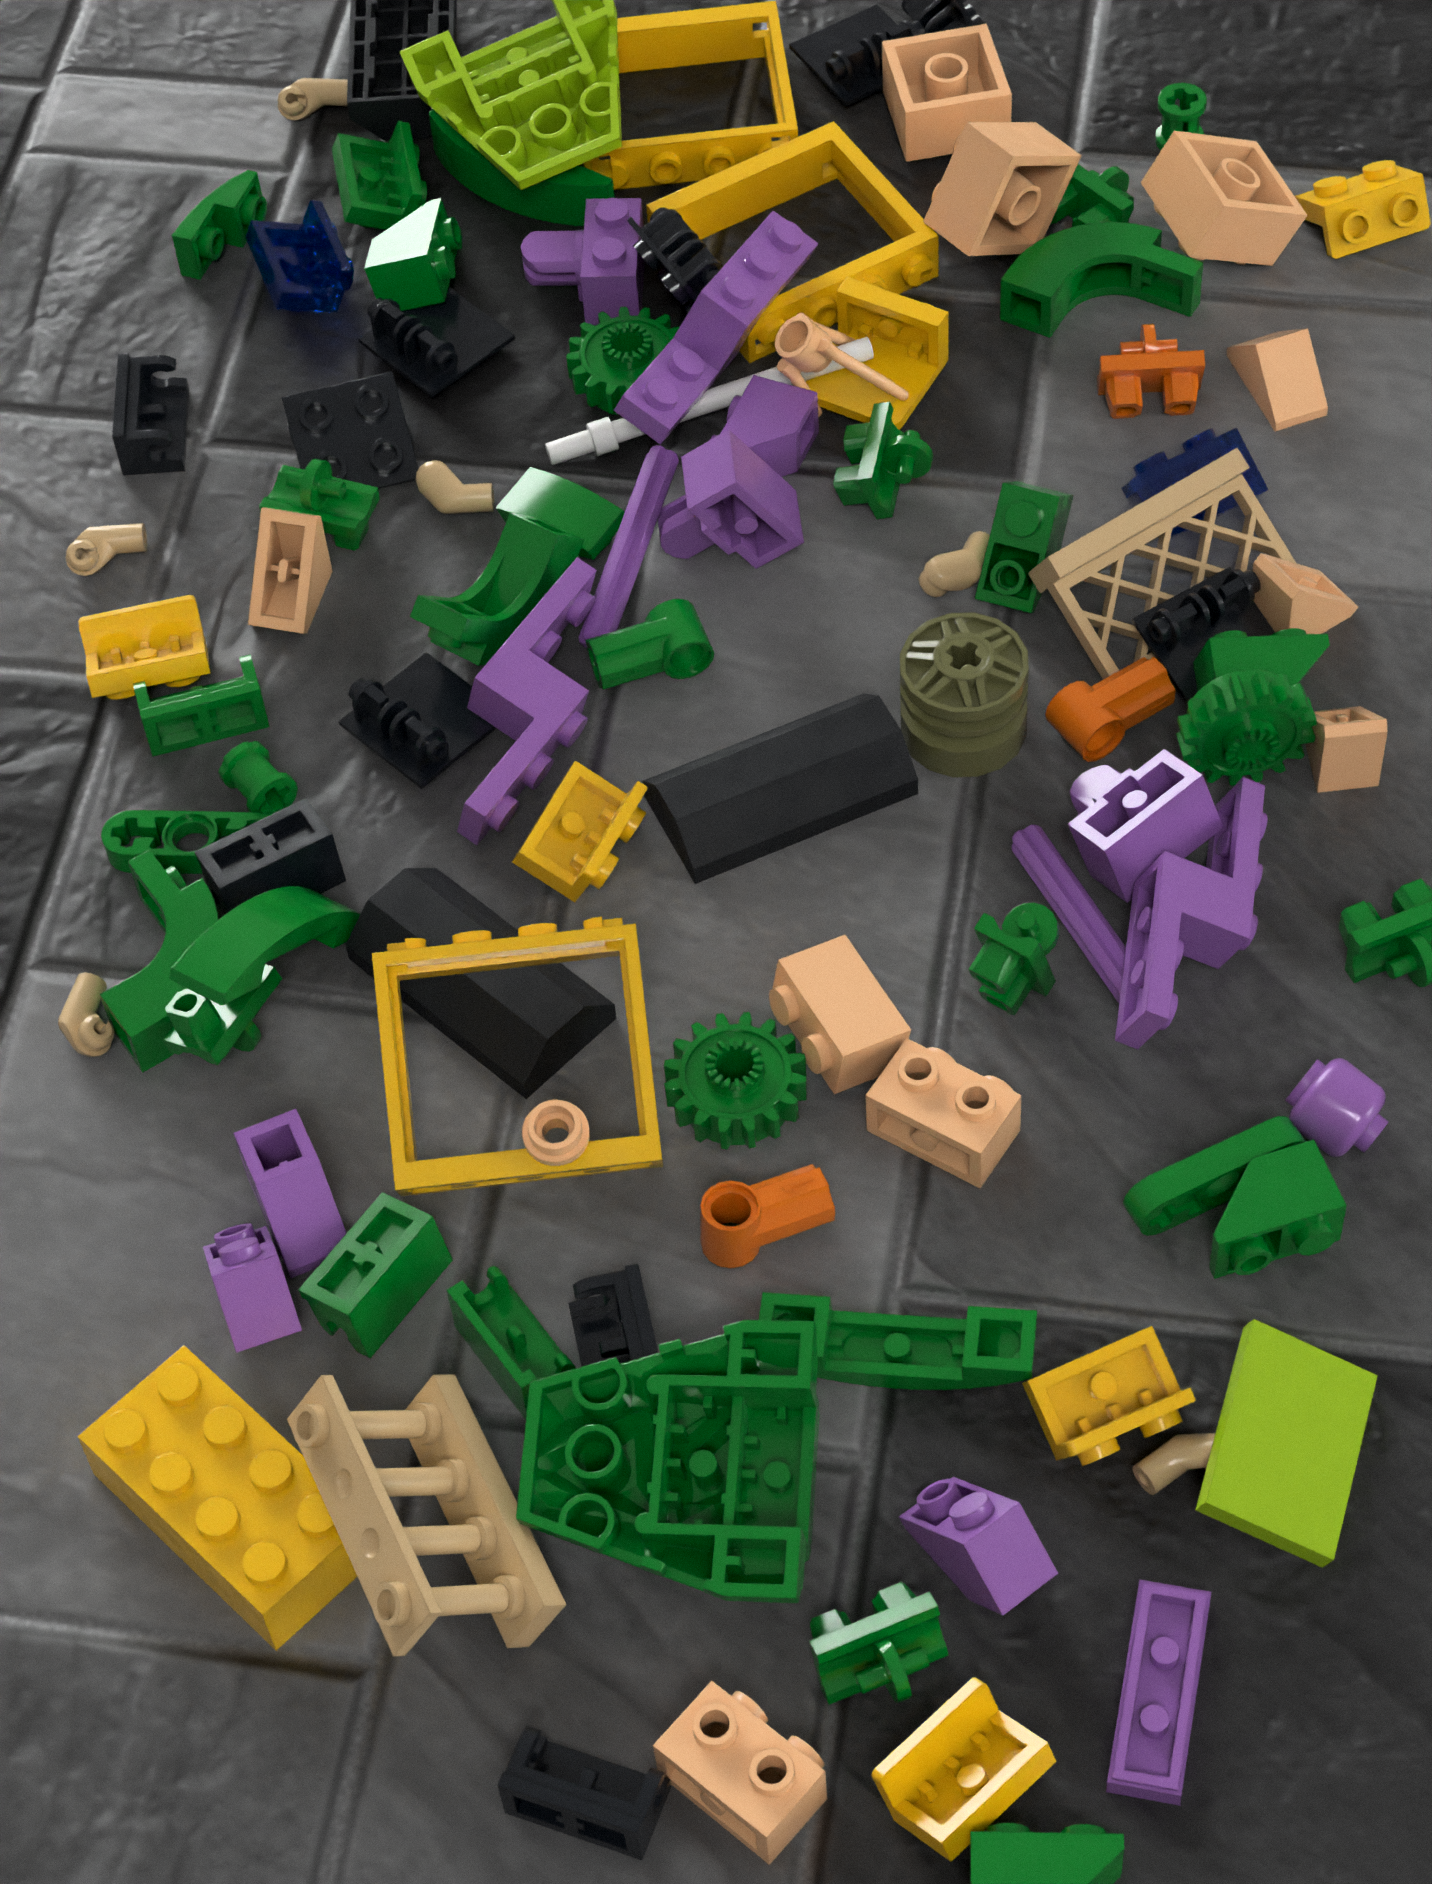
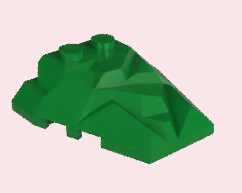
M741 1320L724 1325V1334L686 1345H683L679 1338L659 1344V1353L621 1364L614 1357L530 1382L516 1519L519 1524L596 1553L615 1558L663 1578L682 1583L725 1601L799 1603L804 1582L805 1562L809 1560L811 1554L820 1418L819 1400L816 1394L818 1360L817 1333L814 1321Z

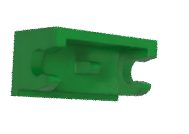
M251 654L239 657L243 673L241 677L205 686L191 687L189 690L150 699L145 681L133 683L152 757L270 727Z
M382 1192L298 1291L301 1297L308 1301L319 1324L329 1335L333 1336L339 1328H342L356 1352L371 1358L453 1259L432 1215Z
M491 1266L488 1268L486 1275L490 1281L486 1288L478 1294L474 1295L462 1280L447 1289V1295L455 1328L526 1420L530 1382L576 1369L569 1357L563 1354L515 1290L509 1285L507 1277L500 1268Z

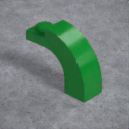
M1099 222L1070 227L1037 241L1018 256L1001 279L1000 320L1050 338L1064 317L1075 306L1086 300L1106 295L1134 297L1191 317L1200 304L1203 262L1161 248L1162 230L1153 227L1124 222Z
M510 513L494 554L475 583L465 592L451 598L418 595L410 617L430 627L427 636L431 638V643L478 666L486 665L578 557L584 539L538 517Z
M150 849L129 860L128 864L140 900L166 933L163 944L154 959L141 971L100 994L108 1020L114 1027L115 1035L142 1073L174 1055V1053H170L162 1041L173 1027L165 1007L177 992L186 989V987L169 979L171 967L203 932L219 920L215 901L203 878L187 886L178 870L174 866L164 869Z

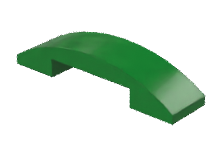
M431 109L429 111L434 151L441 164L466 188L499 207L537 220L584 226L586 199L614 198L612 178L580 165L520 190L435 110Z
M288 886L269 890L238 905L203 932L173 964L169 979L223 1006L260 987L265 963L313 939L333 949L347 942L361 913L309 888Z
M762 1292L759 1320L815 1322L818 1360L817 1378L864 1386L913 1390L972 1389L1032 1379L1038 1318L1037 1310L968 1306L967 1319L837 1311L832 1310L831 1297Z

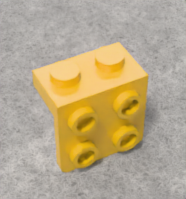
M847 276L837 290L838 331L855 340L868 337L873 348L874 358L862 363L905 389L909 396L905 401L899 400L846 368L807 380L806 383L811 391L817 392L818 404L821 408L863 423L870 422L874 404L890 401L893 407L892 422L900 430L948 362L949 312Z

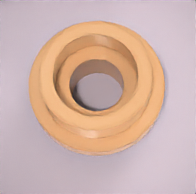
M553 1099L540 1103L528 1113L522 1126V1138L527 1152L536 1161L549 1166H561L573 1162L582 1155L589 1142L590 1130L588 1120L582 1110L570 1102ZM553 1128H562L569 1133L564 1141L558 1143H550L544 1137Z

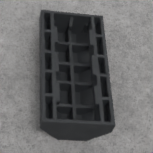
M351 0L347 106L349 117L352 121L385 141H390L398 121L410 124L413 139H425L432 135L429 111L432 108L419 97L399 51L449 30L456 45L457 0Z
M865 693L642 781L648 787L644 794L645 799L695 884L918 794V777L900 727L879 695Z
M404 868L367 900L346 943L349 960L374 979L372 953L387 951V944L405 942V938L426 939L427 947L453 944L452 936L461 932L490 931L492 939L518 937V930L437 868ZM561 963L400 981L401 1001L525 1099L530 1097L617 1019L615 1004Z

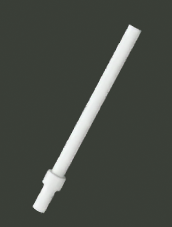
M868 337L837 346L840 350L860 362L874 358L873 348ZM832 360L820 372H801V375L807 381L845 367ZM776 366L710 388L681 422L729 407L736 395H743L753 375L792 385L788 377L777 370ZM609 417L587 423V430L545 443V447L551 464L555 465L591 452H595L596 456L618 450V443L645 435V433L624 418L610 421Z

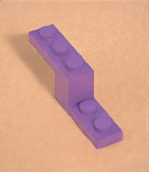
M772 211L700 292L674 338L622 395L614 411L661 445L733 361L762 313L807 262L818 243L802 232L796 224Z
M578 557L474 678L467 708L516 741L464 803L457 832L475 845L479 844L491 828L500 832L508 824L519 806V801L516 800L517 796L526 785L534 790L541 784L554 762V759L550 756L560 744L569 748L577 740L588 721V718L582 712L589 690L548 663L561 644V632L569 623L574 627L579 626L590 612L596 599L590 594L597 570Z
M1242 777L1215 805L1224 828L1209 839L1206 867L1164 851L1134 882L1115 1041L1139 1049L1158 1030H1165L1170 1025L1178 1006V996L1176 993H1173L1175 971L1181 962L1182 956L1219 969L1238 950H1245L1252 942L1258 925V918L1253 914L1254 896L1263 873L1262 864L1258 863L1259 845L1268 822L1267 814L1263 813L1265 785Z

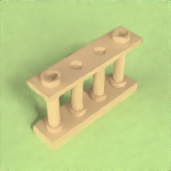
M455 1374L433 1375L405 1410L349 1411L333 1375H321L287 1418V1421L393 1657L405 1656L440 1616L491 1613L507 1648L530 1647L567 1604L530 1528L519 1524L516 1519L517 1501ZM409 1438L422 1467L375 1468L362 1439ZM435 1495L449 1525L403 1527L389 1497ZM463 1554L477 1585L430 1587L416 1556Z

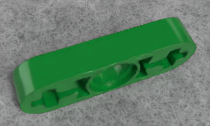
M126 810L115 814L107 820L102 828L101 838L110 864L119 871L131 873L128 861L150 849L164 869L174 866L180 874H203L200 864L196 859L195 851L185 852L176 848L181 838L193 833L204 834L209 838L202 847L204 848L220 840L221 837L239 831L268 815L259 812ZM132 836H141L139 838H135L132 846H122L129 844ZM160 836H162L164 848H157V846H161Z
M1278 1116L1271 1118L1143 1178L1128 1191L1124 1197L1123 1206L1143 1235L1152 1236L1160 1234L1230 1201L1251 1158L1306 1141L1289 1117Z

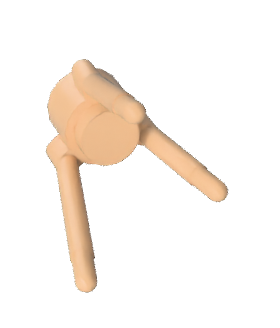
M802 312L787 320L776 334L775 348L782 357L777 364V370L788 377L793 386L810 390L801 372H820L833 360L899 400L905 401L909 396L905 389L834 345L840 346L855 341L854 338L814 322ZM818 404V417H820L822 409Z

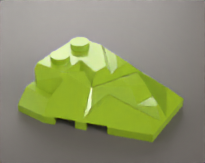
M552 0L557 16L463 57L460 56L449 30L399 52L419 97L520 190H523L622 147L617 9L613 0Z

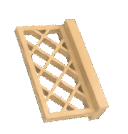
M1238 447L1053 553L1028 573L1040 594L1049 590L1102 679L1119 671L1106 650L1110 631L1138 639L1134 662L1142 657L1147 659L1155 657L1152 652L1147 654L1148 645L1134 625L1112 619L1118 592L1146 600L1144 612L1157 606V603L1161 604L1174 597V595L1160 591L1165 564L1193 572L1190 588L1202 582L1204 576L1211 577L1225 570L1207 564L1212 537L1239 545L1235 570L1239 569L1243 572L1247 570L1251 549L1296 563L1243 477L1242 473L1250 467ZM1233 495L1245 515L1242 533L1215 525L1219 502ZM1205 511L1203 521L1193 518L1194 516ZM1178 526L1201 533L1196 560L1168 552L1172 529ZM1159 537L1157 548L1146 545ZM1133 554L1154 561L1149 588L1121 580L1124 559L1127 555ZM1112 565L1110 576L1098 573ZM1083 581L1107 588L1102 615L1082 610L1070 589ZM1092 626L1099 628V629H1098V634L1096 633V631L1094 630V628H1093Z

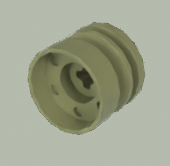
M948 613L926 621L908 636L900 652L901 731L910 756L929 771L949 777H979L1001 769L1018 755L1027 736L1029 665L1028 650L1016 631L999 619L979 613Z

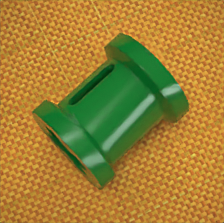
M1174 83L1161 90L1158 95V110L1162 114V124L1157 128L1155 134V142L1159 150H1162L1173 131L1203 134V129L1199 122L1200 116L1206 109L1207 101L1206 94L1201 88L1189 83ZM1176 99H1180L1179 106L1175 104Z
M259 741L242 742L232 748L223 758L222 765L218 771L222 782L229 788H237L247 799L246 805L249 812H259L269 816L292 805L298 792L296 781L289 774L278 772L269 762V751Z

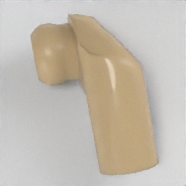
M298 79L290 86L281 90L278 96V109L286 119L298 121L304 120L324 106H347L348 79Z
M438 460L425 462L416 472V483L419 491L439 512L444 514L494 512V490L492 483L463 484L445 463Z
M144 523L87 528L67 548L66 562L68 567L77 575L88 576L97 573L117 554L146 552L147 534Z
M982 531L973 532L968 537L963 549L935 555L925 564V568L919 577L922 590L929 596L941 597L948 591H959L974 586L980 579L990 535Z
M87 972L78 974L59 1016L58 1026L77 1053L88 1057L101 1056L110 1049L115 1032L112 1023L108 1021L105 1024L96 1013L101 1002L100 994L106 991L107 984L99 976Z
M1215 1433L1178 1434L1133 1466L1132 1470L1137 1481L1146 1492L1155 1495L1188 1470L1199 1468L1206 1470Z

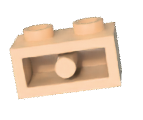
M842 935L778 960L773 988L769 992L770 1006L778 1022L783 1026L788 1025L800 1042L802 1053L805 1055L806 1064L815 1074L822 1075L834 1095L878 1078L906 1038L909 1039L911 1029L847 936Z
M906 1038L865 1095L866 1129L868 1132L978 1188L983 1186L1020 1132L1021 1095L1014 1092L1006 1082L995 1076H982L956 1063L945 1051L935 1047L926 1048Z
M711 1681L654 1743L653 1748L657 1770L665 1772V1777L670 1779L673 1787L770 1865L827 1800L825 1770L822 1769L824 1762L819 1754L801 1738L792 1735L786 1740L766 1724L768 1722L766 1714L750 1697L740 1691H735L730 1695L715 1682Z

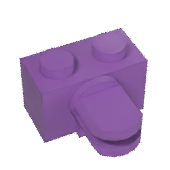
M641 198L586 199L584 230L530 232L521 244L526 280L532 286L577 285L579 301H583L585 323L598 325V313L602 311L611 318L619 317L620 307L624 306L627 307L630 315L638 316L642 310L645 260L633 247L641 238L627 220L632 217L641 229L644 227Z
M730 430L723 432L681 457L686 494L662 507L658 517L660 543L667 554L676 558L689 559L716 544L728 555L736 551L757 569L804 543L796 490Z
M1165 749L1136 771L1128 768L1123 773H1120L1109 765L1091 768L1082 773L1074 781L1070 789L1072 803L1078 811V816L1070 821L1068 826L1091 877L1126 903L1132 900L1134 882L1164 851L1185 858L1224 828L1203 775Z

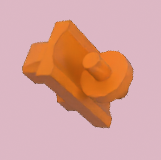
M1142 324L1140 341L1120 342V355L1100 356L1097 392L1098 395H1105L1111 418H1134L1141 415L1143 408L1142 393L1148 392L1163 393L1164 413L1170 416L1191 415L1194 413L1197 393L1201 388L1205 370L1204 350L1178 351L1177 339L1156 340L1154 324Z

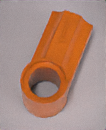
M1142 657L1093 686H1090L1085 681H1075L1068 684L1052 698L1047 706L1045 716L1053 728L1084 760L1095 762L1110 754L1120 744L1127 729L1173 704L1176 689L1169 679L1167 669L1155 657L1150 659Z
M813 1164L750 1186L743 1182L732 1180L719 1182L711 1186L702 1196L700 1205V1237L703 1254L710 1262L719 1267H742L753 1261L759 1253L761 1246L834 1221L835 1206L830 1194L829 1184L820 1167L815 1168ZM725 1223H736V1224H740V1225H737V1226H725V1225H722V1224H725Z

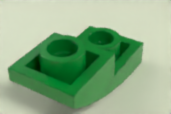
M246 170L216 188L197 204L172 234V239L182 276L201 280L212 261L220 257L224 244L243 248L255 228L258 229L262 226L267 213V201L262 196L257 172Z
M529 467L496 506L505 523L510 513L538 517L584 539L578 556L592 560L610 544L612 537L619 529L625 513L621 508L598 494L565 478L533 467Z

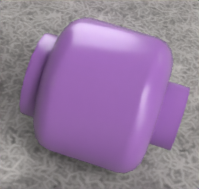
M1335 1058L1326 1065L1317 1059L1285 1100L1293 1106L1289 1118L1298 1131L1308 1140L1314 1139L1317 1146L1332 1157L1344 1155L1353 1145L1365 1153L1389 1122L1378 1114L1385 1104L1386 1094L1384 1089L1343 1058Z

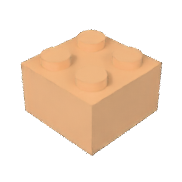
M987 24L882 41L883 93L906 162L953 154L954 143L964 130L967 122H1011L1012 93Z
M967 122L964 130L954 143L953 155L942 180L933 191L932 202L923 222L967 256L1022 254L1027 248L1044 238L1082 155L1036 122Z
M1173 131L1141 181L1142 186L1154 202V209L1165 219L1177 237L1180 249L1186 255L1196 260L1210 259L1229 261L1240 265L1249 263L1273 266L1308 216L1257 141Z

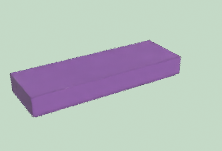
M1139 1579L1106 1792L1180 1806L1212 1592Z

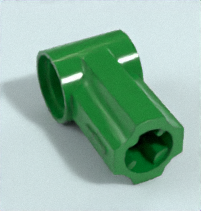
M672 599L658 604L649 612L643 623L586 639L587 653L593 674L599 688L603 690L663 671L671 678H691L707 669L714 658V650L693 604L684 599Z

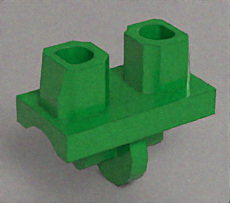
M1078 164L1050 225L1059 222L1067 215L1073 219L1072 227L1099 222L1128 223L1134 210V197L1127 193L1129 175L1119 167H1110L1099 174L1094 170L1087 171Z
M890 401L873 405L870 422L846 426L843 438L844 451L851 464H860L836 468L833 480L834 489L844 506L868 503L876 519L893 517L900 483L907 484L911 481V478L924 476L929 472L933 461L931 447L920 439L921 436L917 431L907 430L902 432L893 424V407Z
M315 458L309 462L305 470L282 465L272 491L267 497L263 498L259 508L260 512L261 508L267 507L321 516L324 533L331 534L335 545L355 551L359 548L369 530V518L376 508L380 496L378 487L333 477L330 463Z
M1420 878L1402 885L1393 893L1391 907L1396 914L1385 919H1381L1371 902L1362 901L1344 908L1340 916L1339 931L1348 948L1344 970L1353 983L1386 971L1391 979L1408 974L1413 983L1420 988L1432 984V889L1423 879Z
M1034 902L1023 903L1013 908L1006 915L1002 924V930L998 927L994 917L983 913L974 927L982 948L968 970L971 976L982 984L979 993L985 1001L1015 1016L1031 989L1046 997L1056 982L1045 955L1049 954L1057 944L1059 925L1051 910L1044 905Z
M265 964L260 987L223 1006L188 988L177 992L165 1007L173 1027L162 1041L170 1053L177 1055L191 1053L208 1063L218 1065L232 1047L246 1052L254 1050L261 1041L262 1035L252 1020L282 980L275 966Z
M899 1582L878 1591L876 1597L872 1600L874 1614L851 1623L845 1612L833 1609L811 1619L810 1628L813 1640H810L809 1643L820 1689L829 1705L859 1692L865 1694L884 1685L896 1703L911 1698V1687L907 1676L930 1666L929 1663L948 1656L947 1646L939 1624V1607L930 1591L916 1596L906 1584Z

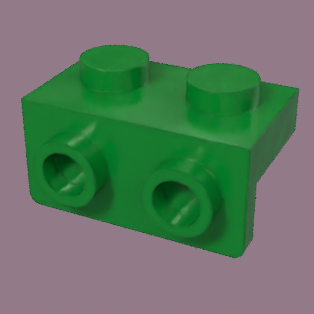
M398 121L389 143L338 133L332 147V154L344 222L366 228L374 227L387 230L425 204L427 185L425 181L420 179L418 169L420 151L419 146L413 143L409 123Z

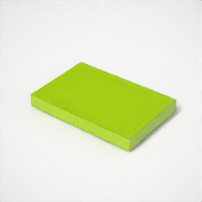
M1256 1319L1250 1321L1242 1330L1195 1511L1323 1568L1335 1558L1378 1375Z

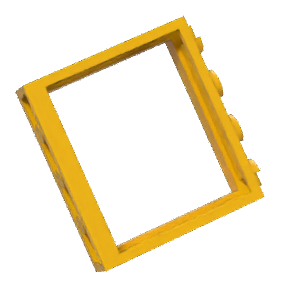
M776 1L617 18L619 73L765 57L776 124L622 141V147L599 156H610V159L599 160V157L583 163V165L587 169L612 178L614 190L700 181L797 138L798 126ZM767 22V30L753 31L754 23ZM778 137V141L771 140V138Z
M834 121L646 205L648 223L650 222L651 215L657 209L662 207L674 209L682 216V219L689 228L702 240L838 179L894 241L889 245L777 295L762 313L739 350L749 364L776 352V334L787 320L802 312L814 322L829 328L838 323L837 290L847 276L879 286L896 294H901L914 287L921 286V284L939 276V235L923 222L924 219ZM758 339L761 343L756 345V340Z
M601 916L584 920V929L563 932L557 931V924L538 923L519 927L518 937L492 939L490 931H467L453 935V944L427 947L426 939L405 938V942L387 944V951L372 953L395 1191L401 1197L663 1167L636 923L623 925L622 918L602 920ZM620 956L640 1135L589 1141L580 1157L571 1163L561 1166H549L536 1161L530 1156L526 1148L417 1161L400 981Z

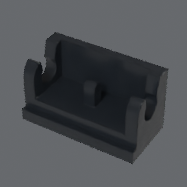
M129 353L118 354L112 438L123 476L185 471L189 402L187 378L169 377L167 379H159L152 375L158 371H174L176 369V359L165 355L130 357Z
M306 798L194 852L215 904L221 903L224 915L243 902L269 890L280 887L299 886L312 889L321 894L346 881L333 834Z
M638 1263L625 1266V1270L587 1277L573 1284L575 1298L579 1300L568 1304L581 1367L614 1357L621 1364L658 1353Z
M526 1726L517 1742L506 1771L502 1773L497 1785L504 1812L508 1815L643 1860L671 1789V1781L665 1777V1772L650 1768L648 1773L644 1774L550 1742L547 1737L540 1735L541 1730Z

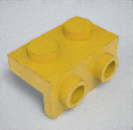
M1393 160L1377 161L1365 165L1362 168L1363 174L1348 179L1343 176H1335L1318 180L1313 184L1314 190L1296 195L1295 198L1308 215L1305 220L1323 227L1327 255L1338 259L1428 229L1431 221L1423 174L1397 166Z
M193 595L81 617L78 621L86 655V676L92 698L106 695L109 699H124L135 695L133 683L145 681L146 687L163 683L168 687H182L196 682L201 675L211 674L205 636L196 598Z
M574 761L512 863L573 902H576L589 884L599 890L619 860L617 856L610 853L617 839L619 838L627 843L646 815V811L638 807V804L648 787L637 781L626 794L579 762Z
M1152 1326L1022 1383L1056 1461L1077 1455L1082 1466L1119 1451L1121 1448L1116 1437L1132 1429L1140 1427L1144 1438L1183 1422L1178 1409L1196 1401L1191 1387L1183 1390L1180 1389Z
M974 1677L894 1749L873 1770L872 1778L893 1820L952 1862L970 1844L971 1831H984L1057 1761L1048 1742L1001 1712L995 1703L988 1685Z

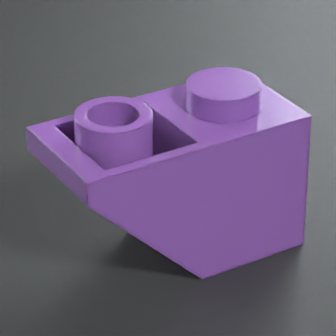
M753 375L743 395H736L733 398L727 414V423L720 434L730 430L781 477L795 473L799 470L819 433L817 392ZM714 434V435L710 438V440L713 439V438H715V437L718 436V435Z
M293 1109L234 1133L246 1176L290 1278L316 1269L346 1235L345 1227L319 1158L297 1109Z
M244 1223L226 1228L215 1234V1243L204 1246L203 1250L236 1353L302 1331L285 1275L267 1226L254 1230L251 1223Z
M956 1477L939 1480L927 1486L917 1496V1504L899 1516L905 1529L970 1601L1000 1615L1006 1614L1058 1574L1020 1502Z

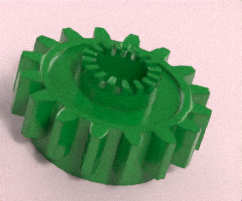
M624 306L620 307L619 317L611 318L602 311L598 313V325L594 326L585 322L580 324L581 337H570V353L566 354L569 379L573 381L575 394L585 393L587 405L590 407L597 406L609 414H618L614 409L622 395L677 333L680 326L671 328L669 315L664 314L653 320L650 317V308L644 307L638 316H632L627 307Z
M1241 670L1214 679L1202 687L1187 702V714L1178 716L1177 719L1180 732L1176 733L1183 760L1187 761L1188 765L1199 773L1204 771L1206 780L1209 783H1213L1223 775H1226L1230 786H1235L1242 776L1251 775L1255 782H1260L1263 779V771L1270 768L1278 773L1286 771L1283 761L1287 758L1302 759L1305 756L1302 744L1312 743L1316 738L1312 727L1317 725V720L1310 699L1306 697L1303 686L1300 683L1290 686L1287 675H1277L1265 670Z
M743 1012L738 1024H729L725 1015L718 1013L715 1019L716 1027L707 1030L698 1022L691 1025L692 1042L678 1038L675 1039L673 1042L675 1059H667L664 1062L667 1107H674L676 1124L679 1127L691 1125L694 1128L695 1140L701 1143L705 1139L720 1143L721 1149H728L730 1145L745 1144L748 1148L756 1147V1142L768 1136L774 1139L780 1137V1127L785 1121L796 1122L799 1118L798 1101L807 1100L806 1058L804 1053H796V1041L792 1033L777 1038L775 1020L770 1018L758 1028L752 1026L750 1012Z

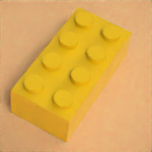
M185 1345L77 1436L93 1474L276 1651L357 1578V1574L304 1456Z

